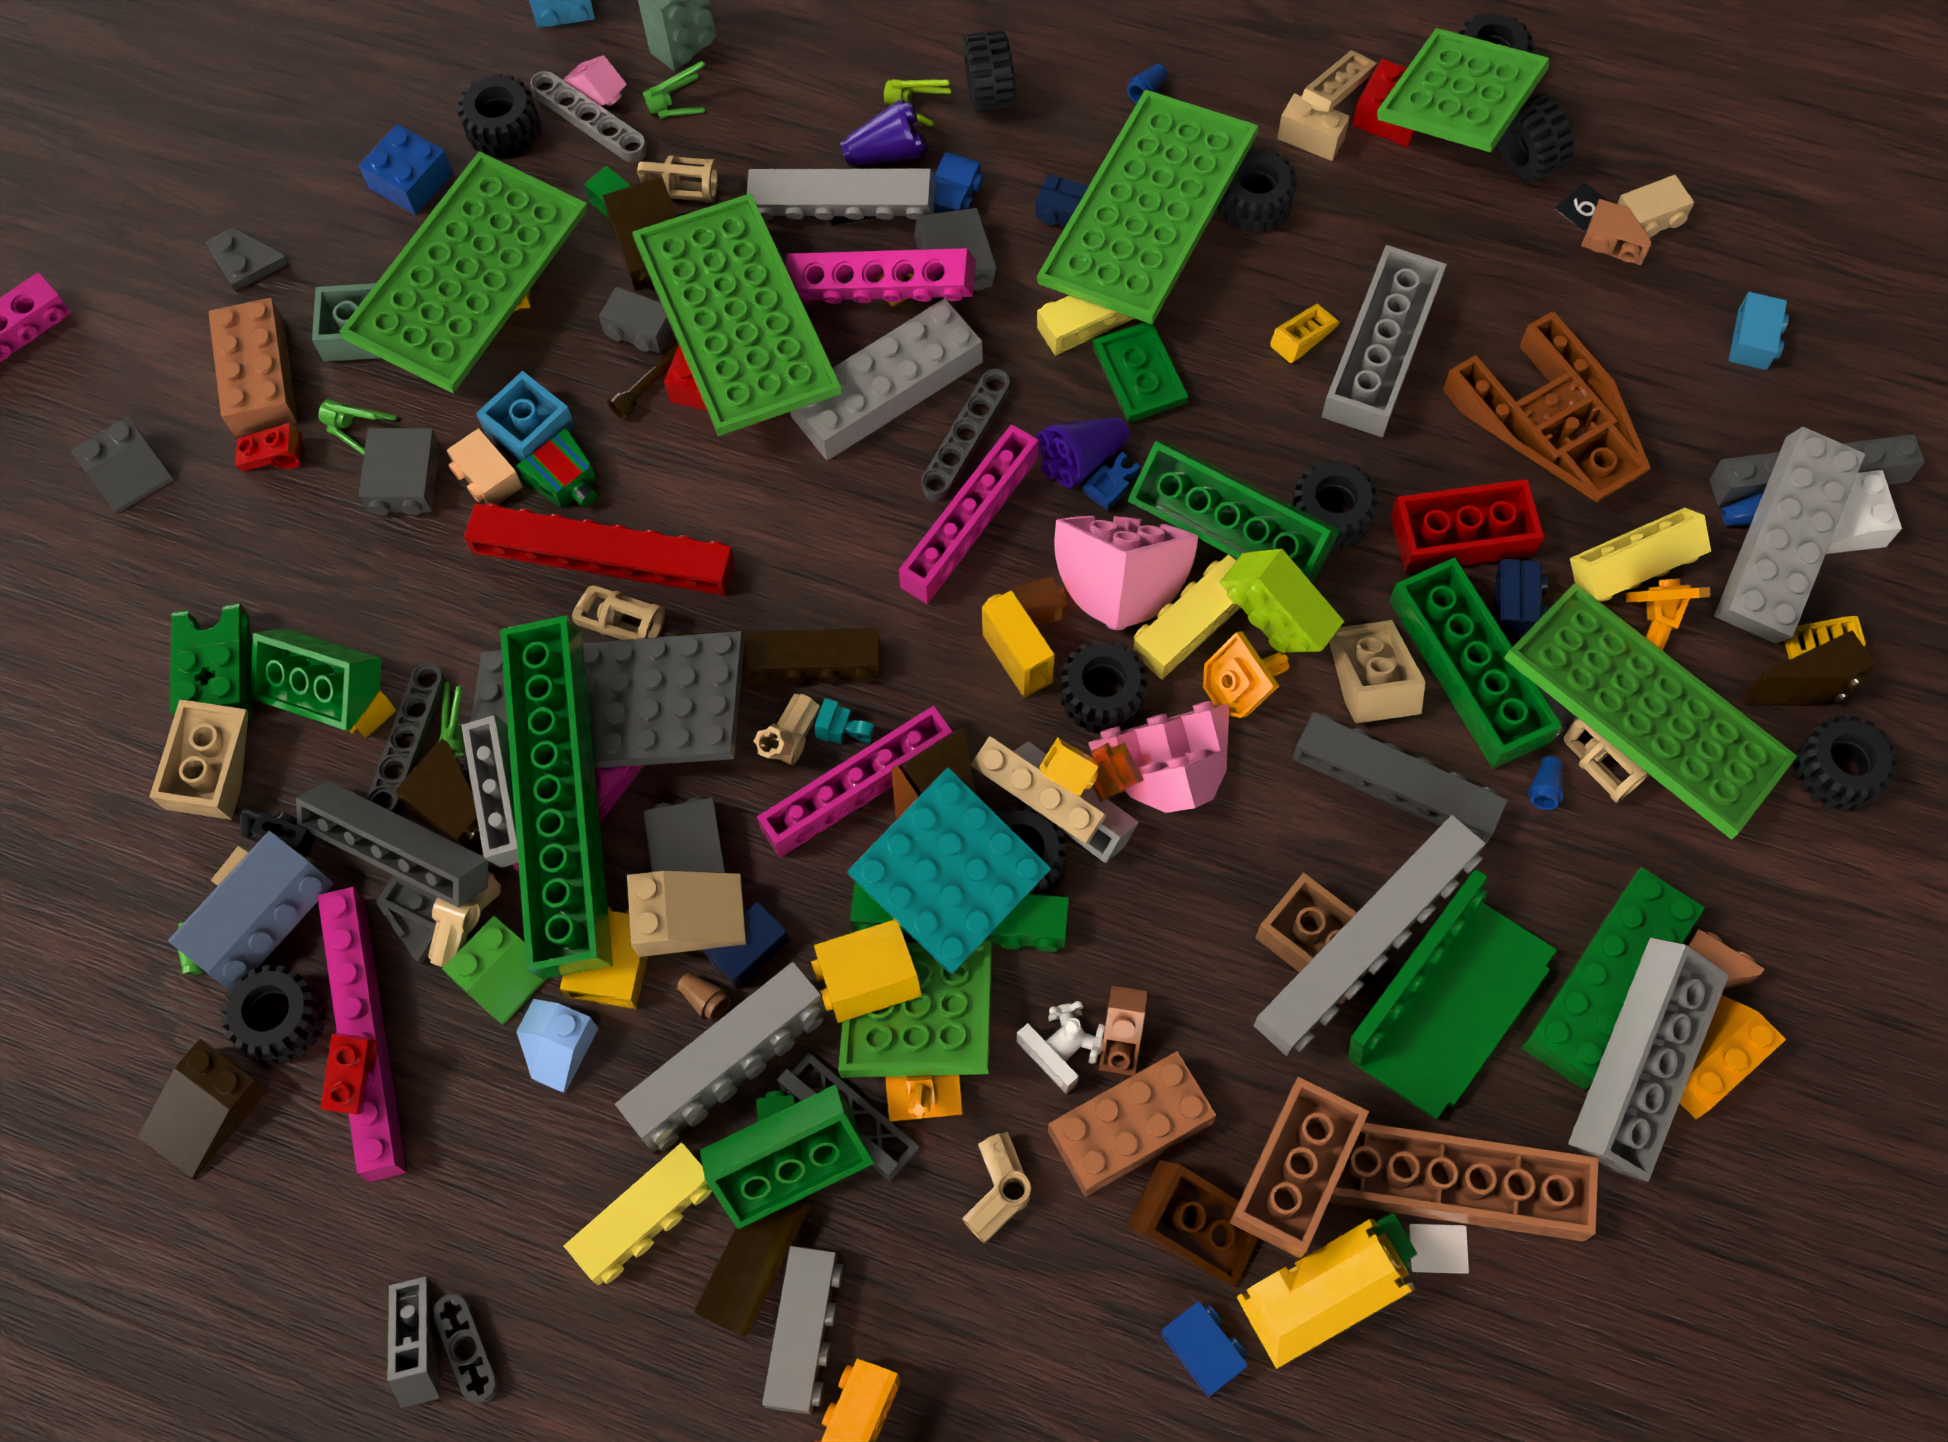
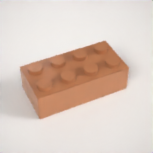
M267 298L208 311L221 417L234 437L267 430L287 423H298L284 319L273 299Z
M1176 1051L1048 1124V1134L1084 1197H1087L1211 1126L1216 1114L1180 1054Z
M1298 1077L1291 1088L1229 1223L1301 1259L1307 1252L1369 1111Z

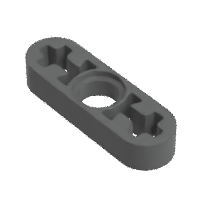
M445 1295L436 1303L433 1315L460 1390L469 1401L479 1404L489 1402L496 1396L499 1390V1378L471 1304L459 1295ZM450 1304L458 1308L462 1307V1311L457 1313V1319L460 1326L465 1328L469 1324L470 1329L456 1332L455 1323L448 1318H444V1315L449 1313L448 1306ZM450 1332H456L450 1337ZM471 1337L476 1342V1352L471 1358L461 1360L456 1353L457 1345L462 1339ZM481 1360H483V1365L476 1366L477 1372L480 1377L484 1379L489 1378V1383L484 1385L485 1393L482 1395L478 1391H471V1386L476 1384L473 1372L467 1370L465 1373L463 1372V1368L473 1367Z

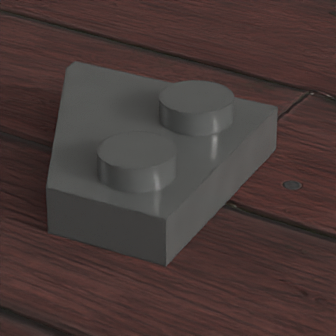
M230 228L205 241L206 246L235 292L288 265L283 253L234 228Z
M393 875L376 903L409 950L413 959L422 965L428 956L437 922L432 918V909L438 897Z

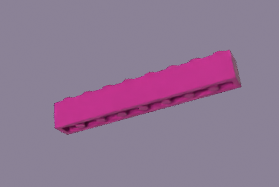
M353 887L317 895L337 1033L373 1038L378 1042L377 1061L367 1077L362 1113L358 1115L349 1114L357 1174L368 1182H374L407 1172L365 899Z

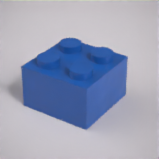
M396 124L358 165L370 190L414 215L424 207L453 174L445 150L399 124Z

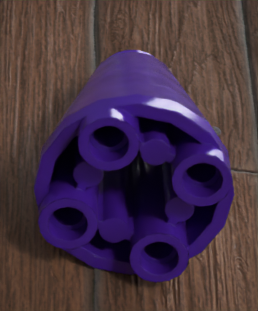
M903 99L897 100L847 135L846 140L840 142L847 164L855 163L857 166L922 159L923 153L928 151V147L923 134L916 131L914 123L918 121V117L913 104L905 103Z
M1107 417L1053 424L1039 431L1037 439L1039 440L1038 443L1044 460L1041 464L1042 471L1048 479L1054 478L1064 487L1072 488L1077 486L1128 441L1129 430L1126 423L1119 417Z

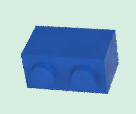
M1198 1301L1163 1328L1160 1335L1209 1398L1248 1366L1244 1360L1247 1357V1353L1234 1337L1228 1339L1219 1328L1223 1322L1210 1305L1204 1308L1200 1301Z

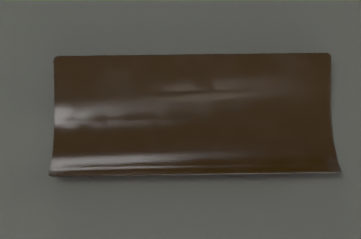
M798 1200L745 1227L736 1228L694 1313L731 1332L746 1337L812 1203Z

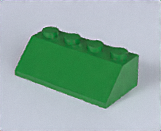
M287 628L253 633L250 699L347 731L354 727L380 691V657Z
M836 1084L700 1150L704 1178L737 1229L745 1227L874 1164L852 1111Z

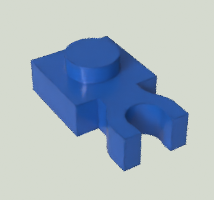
M1123 452L1117 456L1112 469L1104 464L1083 485V493L1106 511L1129 490V483L1127 481L1134 479L1141 470V466L1138 463H1135L1130 469L1123 468L1122 465L1127 460V455Z

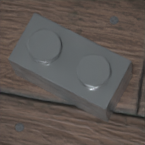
M615 287L599 315L604 334L612 340H623L634 344L643 351L650 350L661 354L673 332L660 302Z

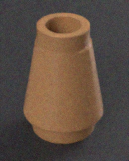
M691 972L686 973L677 984V990L682 993L702 1019H710L713 1022L717 1021L727 1012L730 1006L731 999L727 996L725 989Z

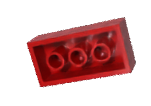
M1528 479L1399 496L1396 498L1390 515L1405 574L1423 572L1454 557L1460 566L1501 561L1503 559L1535 556L1544 539Z

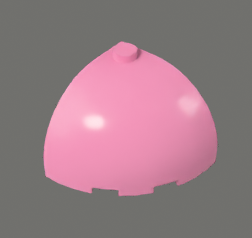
M1094 516L1057 519L1054 540L1057 567L1066 590L1084 612L1105 623L1109 629L1124 630L1127 626L1153 618L1166 604L1172 602L1177 596L1192 568L1197 549L1198 535L1166 524H1161L1160 528L1150 525L1141 526L1142 519L1114 516L1113 522L1095 520Z

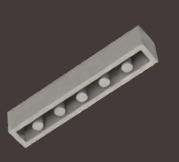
M749 169L747 194H752L764 220L773 219L774 216H786L794 220L803 219L804 216H815L823 220L833 219L834 216H845L853 220L863 219L864 216H876L883 220L893 219L894 216H906L909 219L917 220L918 215L934 213L936 179L931 169Z

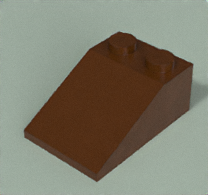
M1160 1160L1126 1226V1229L1154 1246L1234 1288L1259 1239L1229 1223L1239 1203L1237 1199L1184 1166Z

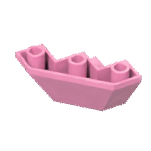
M1213 700L1193 705L1194 711L1167 718L1166 713L1147 718L1148 724L1121 731L1120 726L1100 731L1101 738L1088 742L1089 747L1131 798L1165 813L1196 808L1214 799L1227 771L1228 703L1214 706Z

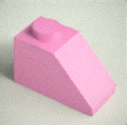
M604 55L580 63L563 79V81L598 105L606 104L608 107L621 98L620 91L627 85Z

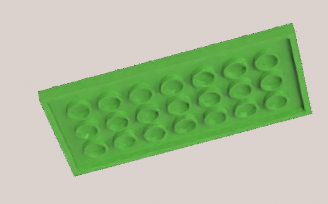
M1145 89L1039 271L1037 283L1153 324L1258 134V125Z
M479 151L339 331L341 338L454 394L588 211L587 203Z
M751 193L632 232L636 246L718 436L842 394L839 381Z
M1576 583L1562 595L1504 657L1518 671L1523 673L1731 840L1746 825L1797 757L1791 750Z

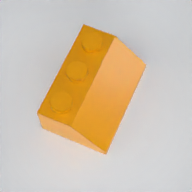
M1721 995L1679 1103L1695 1120L1712 1109L1786 1039L1758 1011Z
M856 1359L853 1367L847 1365L838 1385L839 1388L843 1389L837 1404L830 1403L823 1418L822 1425L827 1428L821 1442H876L901 1384L899 1375L891 1370L860 1359Z

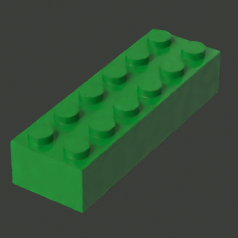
M1155 441L1127 500L1180 529L1198 535V538L1237 559L1242 553L1283 549L1312 584H1314L1341 531L1335 526L1167 441Z
M1454 557L1396 583L1389 600L1390 604L1491 768L1495 769L1551 743L1562 727L1560 721L1537 685L1504 659L1512 646L1457 559Z
M1641 867L1621 892L1521 1046V1049L1585 1091L1593 1082L1600 1060L1605 1052L1649 939L1654 938L1682 944L1705 907Z

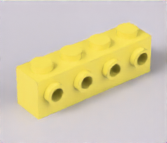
M1683 508L1571 557L1570 562L1575 583L1599 602H1605L1610 600L1612 595L1637 588L1643 581L1652 577L1664 576L1677 566L1697 561L1700 556L1711 552L1705 515Z
M1229 554L1222 561L1216 560L1211 563L1200 581L1189 583L1182 591L1181 598L1174 604L1171 602L1166 604L1158 613L1156 621L1150 626L1148 624L1143 625L1136 632L1133 650L1138 654V659L1143 661L1161 680L1241 608L1240 605L1229 599L1227 590L1220 584L1221 579L1236 562Z
M681 1142L564 1245L565 1249L595 1284L599 1286L603 1282L606 1284L612 1282L623 1272L624 1267L622 1265L633 1255L636 1258L641 1256L653 1245L652 1238L662 1229L665 1231L672 1229L683 1218L681 1213L692 1203L698 1205L710 1195L712 1189L704 1178L703 1166Z

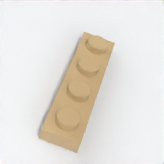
M1351 50L1305 88L1301 99L1308 102L1313 109L1328 113L1374 73L1377 63Z
M989 736L971 763L973 768L1087 845L1107 816V814L1083 798L1043 776L1040 769L991 736Z

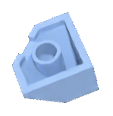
M533 999L517 1029L518 1038L533 1080L564 1094L566 1093L598 1030L592 1018L559 1003Z

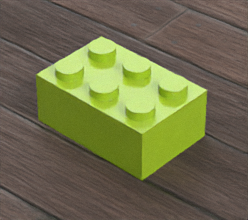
M1283 549L1242 553L1220 581V584L1227 590L1229 599L1241 606L1248 614L1250 623L1261 629L1269 638V644L1281 653L1320 652L1344 623V620Z

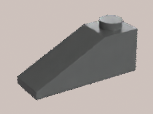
M427 1276L389 1285L387 1382L401 1408L440 1398V1362Z

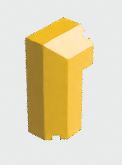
M1374 1219L1367 1220L1313 1253L1294 1262L1296 1266L1290 1270L1285 1267L1247 1289V1293L1237 1296L1240 1305L1276 1369L1415 1290L1412 1282L1404 1283L1403 1278L1408 1276L1409 1273L1385 1233L1377 1236L1373 1229L1379 1226Z

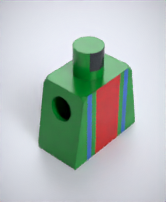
M566 428L517 464L523 481L560 508L566 507L573 500H576L585 508L596 500L597 494L591 489V486L597 481L593 468Z

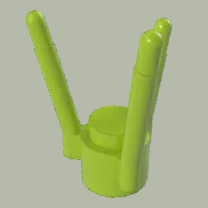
M888 79L884 89V103L891 105L900 99H903L905 103H911L913 93L951 94L952 90L950 88L938 87L948 86L950 82L947 79L906 81ZM916 113L918 122L930 127L934 125L932 120Z

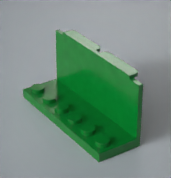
M1474 869L1351 1036L1349 1062L1435 1121L1438 1120L1447 1105L1454 1108L1494 1053L1503 1036L1508 1033L1548 976L1550 969L1546 966L1557 952V949L1483 903L1488 894L1484 890L1488 876L1477 869Z

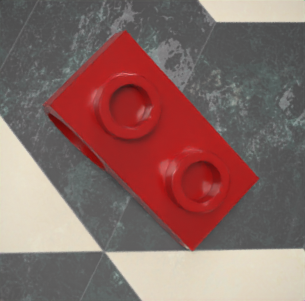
M287 423L237 438L235 467L243 472L269 464L281 469L299 467L302 433L297 427Z
M342 1033L331 1035L321 1110L353 1115L362 1113L367 1077L377 1061V1040Z

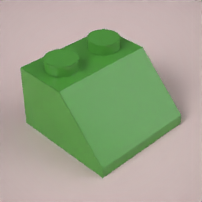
M495 916L442 968L461 989L502 1025L547 980L527 971L525 943Z

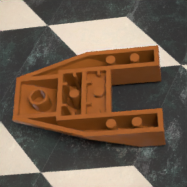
M1554 311L1529 324L1519 346L1550 383L1517 402L1477 355L1450 369L1443 392L1463 415L1593 501L1599 502L1650 471V464L1614 379Z

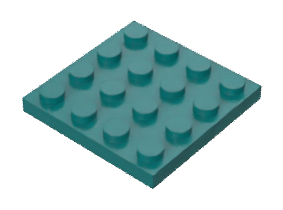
M946 768L846 873L949 974H953L1051 868L949 768Z

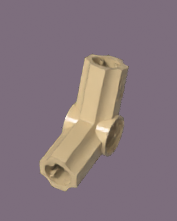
M794 694L778 723H773L767 729L757 732L753 742L757 745L758 754L794 765L803 752L806 742L805 737L819 715L820 705L806 695Z
M488 872V888L459 908L437 898L432 909V918L437 922L428 953L431 963L444 967L465 946L468 933L476 926L481 911L500 894L501 884L497 882L492 873Z
M1008 1132L998 1133L978 1143L994 1187L962 1218V1221L984 1244L1017 1211L1025 1208L1030 1200V1181L1024 1174ZM1010 1183H1018L1023 1187L1024 1194L1017 1200H1011L1004 1195L1003 1189Z

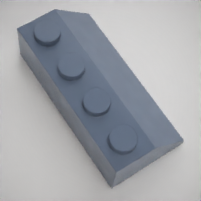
M268 831L167 941L225 988L234 991L238 986L234 982L239 977L244 980L248 978L247 972L254 968L257 969L318 902L317 895L325 894L334 883L299 853Z

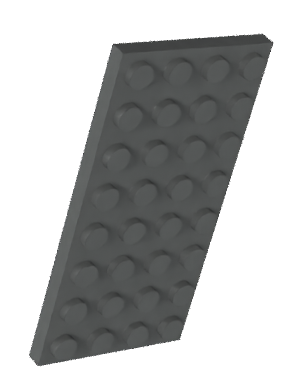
M735 631L583 643L594 767L609 768L734 759L745 644L743 633ZM502 650L482 651L471 722L495 715L507 724ZM465 753L463 770L466 773V775L470 777L467 756Z

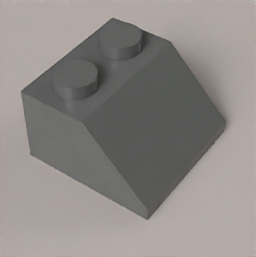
M129 416L71 449L88 477L116 514L173 481L167 469Z

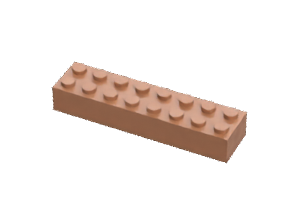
M1364 1123L1328 1203L1584 1242L1596 1234L1599 1158Z

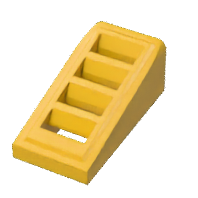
M1317 303L1277 327L1270 346L1289 363H1293L1336 329L1340 322ZM1312 318H1314V319H1315L1318 323H1320L1322 326L1320 327L1318 324H1316V323L1312 320Z
M1858 616L1840 617L1797 626L1793 637L1784 640L1789 660L1816 648L1813 635H1817L1819 645L1830 641L1828 634H1832L1833 639L1853 630L1865 647V639ZM1803 636L1806 650H1801L1798 637Z

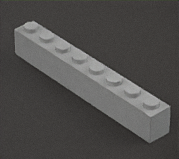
M1451 815L1257 1016L1254 1027L1286 1056L1294 1049L1301 1052L1315 1037L1311 1031L1319 1022L1326 1026L1339 1012V1009L1336 1007L1339 1001L1344 996L1351 1000L1363 987L1364 983L1360 979L1368 971L1373 975L1377 973L1389 959L1384 954L1392 946L1399 949L1412 935L1409 928L1416 920L1423 924L1436 910V907L1433 905L1435 900L1440 895L1447 899L1460 884L1456 878L1463 871L1469 875L1481 863L1483 858L1479 853L1486 843Z

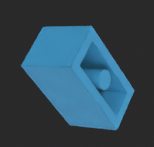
M1753 292L1747 293L1738 309L1728 361L1767 370L1773 359L1780 358L1784 347V341L1780 340L1781 333H1784L1789 320V315L1785 314L1786 300Z

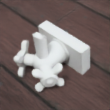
M1076 1001L1073 1004L1067 1003L1057 1007H1050L1049 1022H1055L1060 1019L1062 1027L1046 1041L1028 1023L1017 1032L1016 1042L1066 1095L1077 1085L1079 1077L1068 1066L1066 1061L1082 1047L1091 1050L1088 1063H1096L1098 1055L1102 1050L1105 1026L1099 1024L1096 1036L1084 1033L1080 1027V1021L1074 1018L1082 1015L1080 1009L1083 1008V1005L1080 1001Z

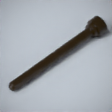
M678 342L627 391L616 392L607 400L608 407L617 417L625 420L635 410L636 400L670 368L679 346Z

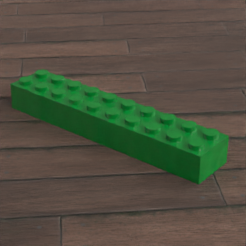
M567 615L500 629L527 971L547 979L613 966L582 629Z

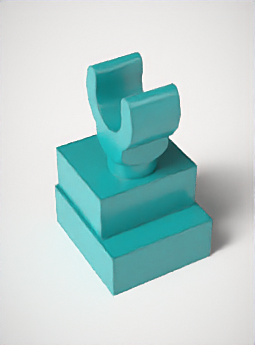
M825 698L815 723V737L842 745L847 733L850 737L860 742L870 744L874 734V724L866 721H851L850 709L840 707L838 702Z

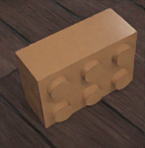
M1303 873L1262 922L1255 938L1300 973L1357 913ZM1344 996L1339 1001V1004L1342 1005L1347 998Z

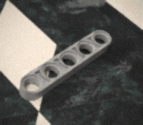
M542 71L532 77L531 87L538 101L623 160L635 163L644 159L647 154V148L641 133L549 71ZM543 83L553 84L549 90L541 91L538 89ZM564 98L574 99V102L568 106L559 104ZM591 112L596 114V117L590 121L581 119L585 113ZM613 127L618 129V132L612 136L603 134L607 128ZM629 143L640 144V147L635 151L625 150L626 145Z

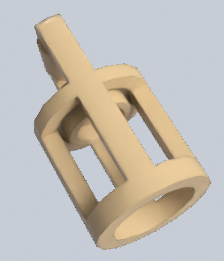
M669 155L665 163H638L637 174L641 183L655 179L652 178L650 173L659 174V177H663L671 200L681 199L703 201L705 203H713L715 201L718 187V166L715 159H696ZM680 176L702 178V182L682 181Z
M593 585L589 586L574 608L572 619L578 626L599 632L600 635L611 636L620 640L659 638L664 624L665 610L663 606L649 604L625 596L621 592L610 591ZM596 597L605 600L598 607V621L584 617L587 615ZM623 613L642 619L640 626L636 627L621 622ZM653 619H654L652 629H651V631H649L650 626H651V623H652V621H653Z
M1579 718L1575 719L1567 729L1564 742L1580 758L1579 767L1582 770L1585 769L1610 794V798L1615 803L1623 800L1649 776L1646 771ZM1585 729L1594 737L1586 745L1578 739ZM1608 754L1630 774L1625 781L1621 782L1601 762Z

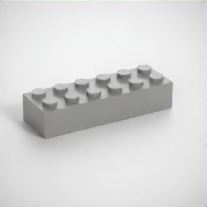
M1385 246L1327 394L1321 418L1383 438L1447 264L1395 247Z
M942 299L833 367L832 369L839 381L842 394L791 411L790 415L826 461L983 363L982 341L948 301Z
M1805 427L1799 428L1785 438L1714 617L1775 644L1793 637L1865 453Z
M1654 938L1649 939L1578 1120L1573 1128L1568 1145L1587 1156L1599 1158V1163L1615 1172L1649 1182L1729 974L1687 945Z
M794 962L790 963L615 1103L616 1107L652 1153H655L658 1149L661 1151L668 1149L678 1140L679 1136L677 1134L688 1125L694 1127L703 1121L708 1115L707 1110L716 1102L724 1103L737 1092V1085L747 1077L749 1080L757 1077L766 1068L765 1063L776 1054L782 1056L794 1046V1039L804 1031L806 1033L812 1032L823 1022V1016L826 1014L820 993Z

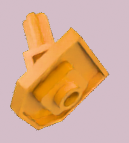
M1680 579L1659 580V587H1650L1649 591L1626 592L1625 599L1626 603L1646 601L1647 620L1652 622L1646 638L1663 651L1671 629H1678L1689 599L1710 597V587L1691 588V585H1680Z
M1236 632L1204 664L1203 688L1210 699L1213 700L1215 706L1228 703L1229 716L1247 717L1279 687L1274 676L1289 669L1288 657L1286 654L1276 653L1261 660L1244 633Z
M960 1075L885 1077L889 1121L963 1115Z

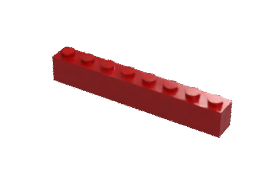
M488 503L487 505L474 504L464 535L471 553L720 596H726L735 563L731 546H727L720 541H710L708 543L696 541L685 535L677 537L666 536L655 530L643 532L631 530L629 527L619 524L614 526L601 525L590 519L577 521L567 519L560 514L548 516L536 514L532 510L524 508L519 510L506 509L495 503Z

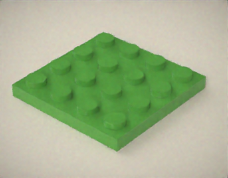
M1436 28L1377 110L1378 120L1491 153L1548 70L1549 58Z
M984 940L953 974H949L919 943H906L918 976L922 996L842 1022L838 1069L841 1078L989 1074L992 941Z

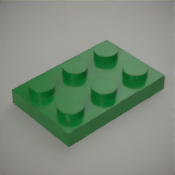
M1145 322L1093 340L1092 347L1128 423L1188 403L1186 390L1154 324Z

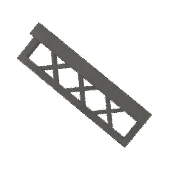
M810 1053L804 1057L792 1072L786 1069L777 1081L783 1091L788 1092V1095H794L797 1103L829 1088L826 1086L827 1079L833 1085L836 1084L840 1092H843L849 1098V1108L854 1117L871 1116L876 1120L877 1135L865 1136L862 1132L861 1134L873 1158L874 1164L871 1166L889 1182H892L920 1149L919 1145ZM810 1065L821 1074L822 1088L810 1089L799 1079ZM853 1102L863 1110L854 1111ZM881 1126L891 1134H881ZM898 1139L908 1149L896 1162L883 1151V1140ZM872 1141H878V1146Z

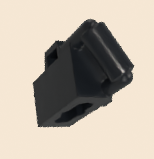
M244 808L240 811L241 836L259 842L270 831L302 857L306 858L315 838L308 829L297 826V818L285 812H279L277 816L272 817L267 812L262 813L251 808Z

